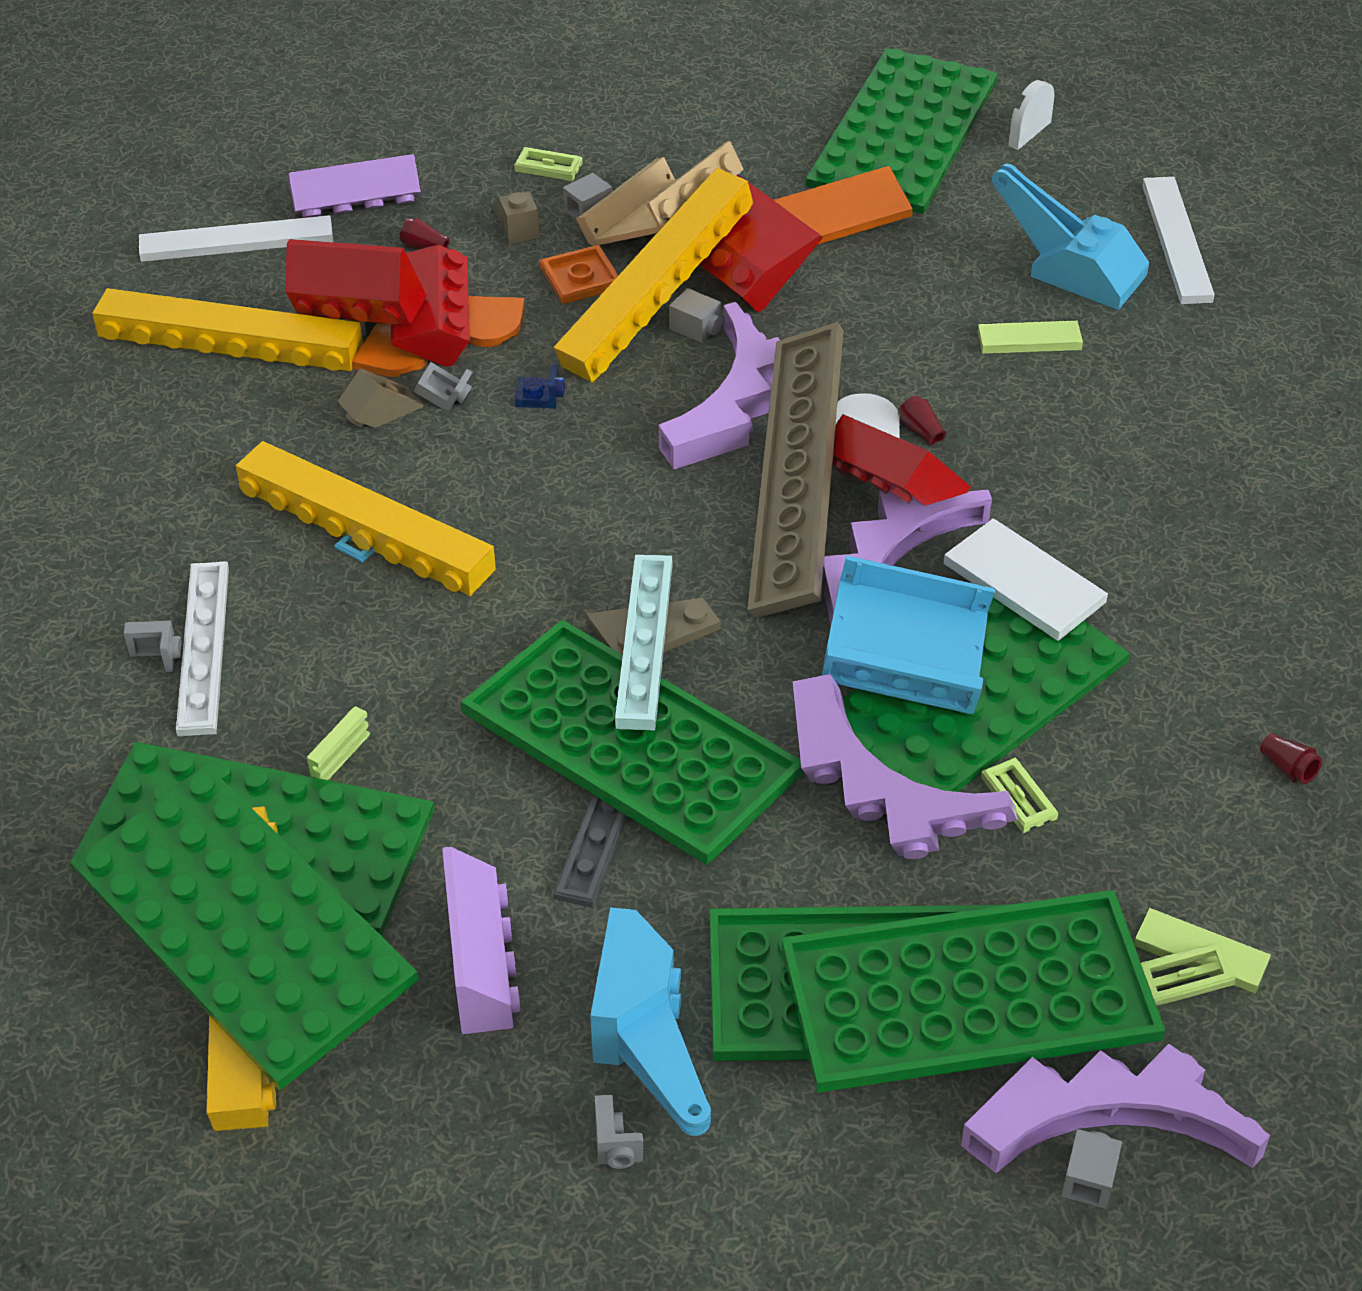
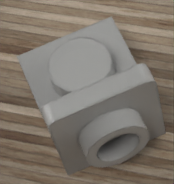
M613 1095L595 1096L598 1165L608 1164L612 1168L623 1169L630 1167L634 1162L643 1161V1134L624 1133L623 1113L614 1112Z

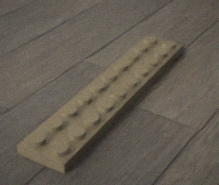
M838 322L776 342L747 608L752 617L759 618L821 601L844 333Z

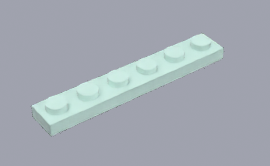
M635 555L615 715L616 729L655 730L673 567L672 556Z

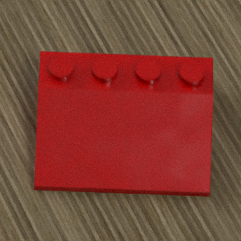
M748 182L753 205L736 222L728 235L719 241L711 250L709 256L703 259L698 266L754 310L760 312L764 310L823 237Z

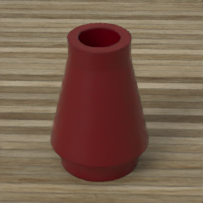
M408 218L400 232V241L405 243L407 248L420 250L435 245L447 248L450 242L449 237L441 234L420 218Z
M917 395L912 396L900 406L898 414L901 417L900 422L927 441L930 446L935 444L936 441L939 442L945 438L946 431L939 423L927 399H921Z
M1275 733L1266 736L1261 744L1260 752L1267 756L1292 782L1298 780L1303 784H1307L1320 771L1322 758L1317 755L1315 748L1279 737Z

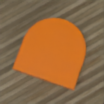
M469 296V343L480 347H494L501 345L503 341L513 336L516 337L522 327L525 307L524 298Z
M377 322L353 358L352 368L355 370L361 368L386 377H400V374L422 369L428 360L391 346V324Z

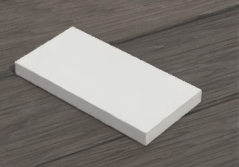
M994 518L944 555V564L973 584L995 588L993 597L1057 641L1107 601L1108 593Z

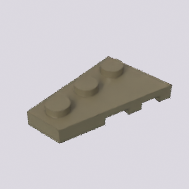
M703 598L669 602L664 652L721 629V621ZM629 608L587 613V623L600 641L623 655Z

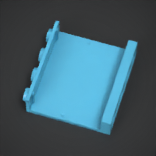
M846 555L821 676L831 674L839 685L974 714L982 691L983 678L979 676L987 616L995 588Z

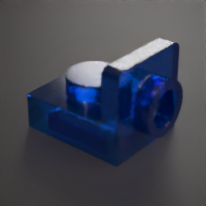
M551 364L549 378L518 377L515 407L556 409L558 397L564 398L565 377H559L558 364Z

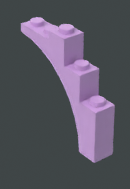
M736 302L724 305V330L733 344L735 360L730 373L719 389L702 404L682 416L659 424V449L673 470L748 446L749 433L753 430L751 418L769 413L776 342L780 341V339L775 337L767 340L762 332L759 333L755 328L750 315L744 313Z
M879 490V520L851 522L849 545L851 554L824 556L822 589L830 624L832 623L846 555L893 566L914 547L937 535L961 527L989 522L992 502L989 490L968 491V493L927 506L914 500L907 504L895 497L891 490L887 494Z
M831 674L793 681L802 770L811 782L819 784L833 783L839 777H842L845 806L854 818H859L862 821H874L880 819L883 814H887L890 844L898 856H904L907 859H919L927 856L928 852L938 851L937 835L942 834L947 837L963 835L968 829L983 827L984 829L993 830L1006 826L1007 822L1017 821L1016 807L1008 791L978 794L943 791L916 783L885 766L866 750L855 736L846 717L841 690Z
M1168 1044L1138 1076L1131 1073L1123 1062L1112 1059L1100 1050L1069 1083L1065 1082L1055 1069L1042 1065L1032 1057L964 1124L961 1146L997 1173L1020 1153L1054 1136L1081 1128L1116 1124L1149 1126L1194 1137L1224 1150L1253 1168L1263 1157L1270 1135L1255 1120L1244 1117L1226 1104L1219 1094L1201 1086L1205 1069L1198 1065L1192 1056L1187 1053H1181Z

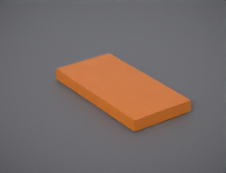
M890 166L774 200L823 237L819 244L912 217V207Z

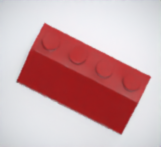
M289 239L287 242L285 292L297 314L361 322L411 325L427 297L404 248Z
M440 245L408 252L406 254L427 297L411 325L391 324L390 345L445 367L454 366L470 341L468 257L462 255L457 250L447 249Z
M842 414L836 423L832 467L843 474H846L848 471L851 476L864 484L870 480L869 483L881 492L887 494L891 490L895 497L907 504L914 500L925 506L968 493L971 488L970 485L928 450L845 414Z

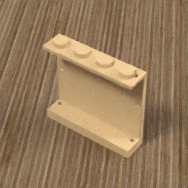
M730 141L725 142L677 179L674 178L665 158H657L576 218L588 244L592 246L655 234L660 231L716 168L735 176L744 169Z

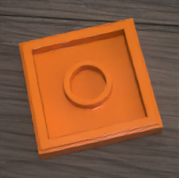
M600 245L539 260L542 272L562 304L602 294L619 276Z

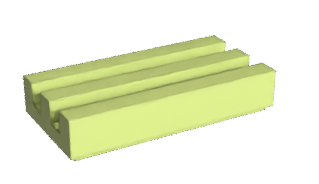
M524 147L514 164L516 172L574 181L575 174L578 173L583 161L580 156ZM527 158L536 159V160H542L543 162H541V161H535V160H529V159H527ZM554 163H560V164L571 165V166L558 165V164H554Z
M356 706L352 708L307 756L311 777L329 780L367 739L370 732L366 731L369 727L368 722L365 721L367 717L366 711Z
M1016 757L981 772V779L991 792L1006 791L996 776H998L1028 817L1025 816L1013 800L1017 814V821L1014 822L1022 833L1030 831L1031 827H1040L1048 820L1050 822L1057 820V810ZM1007 771H1012L1042 810L1041 812L1037 813L1025 798L1024 792L1018 785L1014 784L1006 773Z
M1221 941L1141 963L1156 1005L1178 1001L1235 985L1236 979ZM1216 956L1218 961L1187 968L1154 979L1151 974ZM1220 971H1222V973H1223V974H1220V975H1217V976H1213V977H1210V978H1206V979H1202V980H1199V981L1191 982V983H1188V984H1184V985H1181V986L1173 987V988L1166 989V990H1163V991H1159V992L1157 991V989L1162 988V987H1166V986H1170V985H1173V984L1181 983V982H1184V981H1188V980H1191V979L1199 978V977L1206 976V975H1209V974L1217 973V972H1220Z

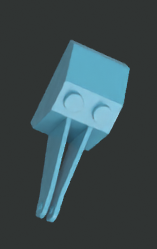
M1003 164L993 174L992 183L1003 197L1040 253V256L1032 264L1031 277L1119 310L1145 279L1149 267V261L1125 226L1097 215L1081 220L1011 164Z
M610 907L590 1015L593 1063L620 1065L625 1062L684 1133L691 1136L702 1135L710 1127L711 1108L675 1020L679 1019L681 1008V993H679L681 968H674L673 949L637 910Z

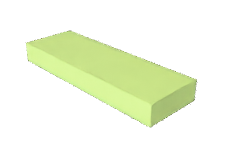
M1078 321L978 324V337L982 354L1082 350L1083 340Z
M1149 908L1134 942L1135 947L1164 957L1221 941L1236 979L1234 986L1255 994L1271 956L1268 953ZM1216 956L1184 964V966L1189 968L1218 961ZM1220 971L1217 973L1209 974V976L1213 977L1223 973L1222 971Z

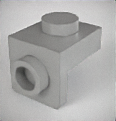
M430 362L413 392L442 409L450 410L455 401L462 404L472 386L466 383L472 372L466 369L461 379H458Z
M171 621L125 622L124 637L129 656L161 655L165 672H173L174 660L182 657V641L180 636L174 635Z

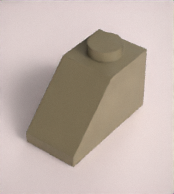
M530 191L515 192L497 198L493 203V209L509 244L540 238L538 209Z
M361 368L338 400L339 404L347 412L346 418L359 427H363L366 424L376 428L424 406L407 386Z

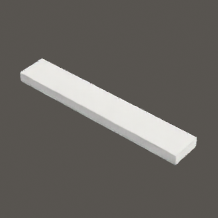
M1175 177L1143 178L1142 187L1180 304L1213 303L1214 292Z
M331 216L139 234L140 260L143 262L287 247L289 239L333 242Z
M228 562L193 563L190 567L176 721L177 736L217 734L229 574Z

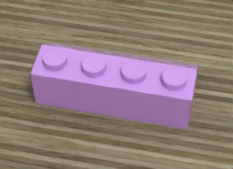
M414 154L288 173V184L295 215L302 214L303 218L322 216L321 211L333 209L334 214L352 212V206L363 204L365 209L379 208L384 206L383 201L396 200L397 205L411 203L415 201L414 197L419 196L421 192Z
M453 847L442 848L461 1032L462 1034L514 1028L512 1013L521 1011L518 986L509 987L508 981L509 977H516L514 951L505 952L504 943L512 942L510 917L501 918L500 910L508 908L506 883L497 884L496 867Z

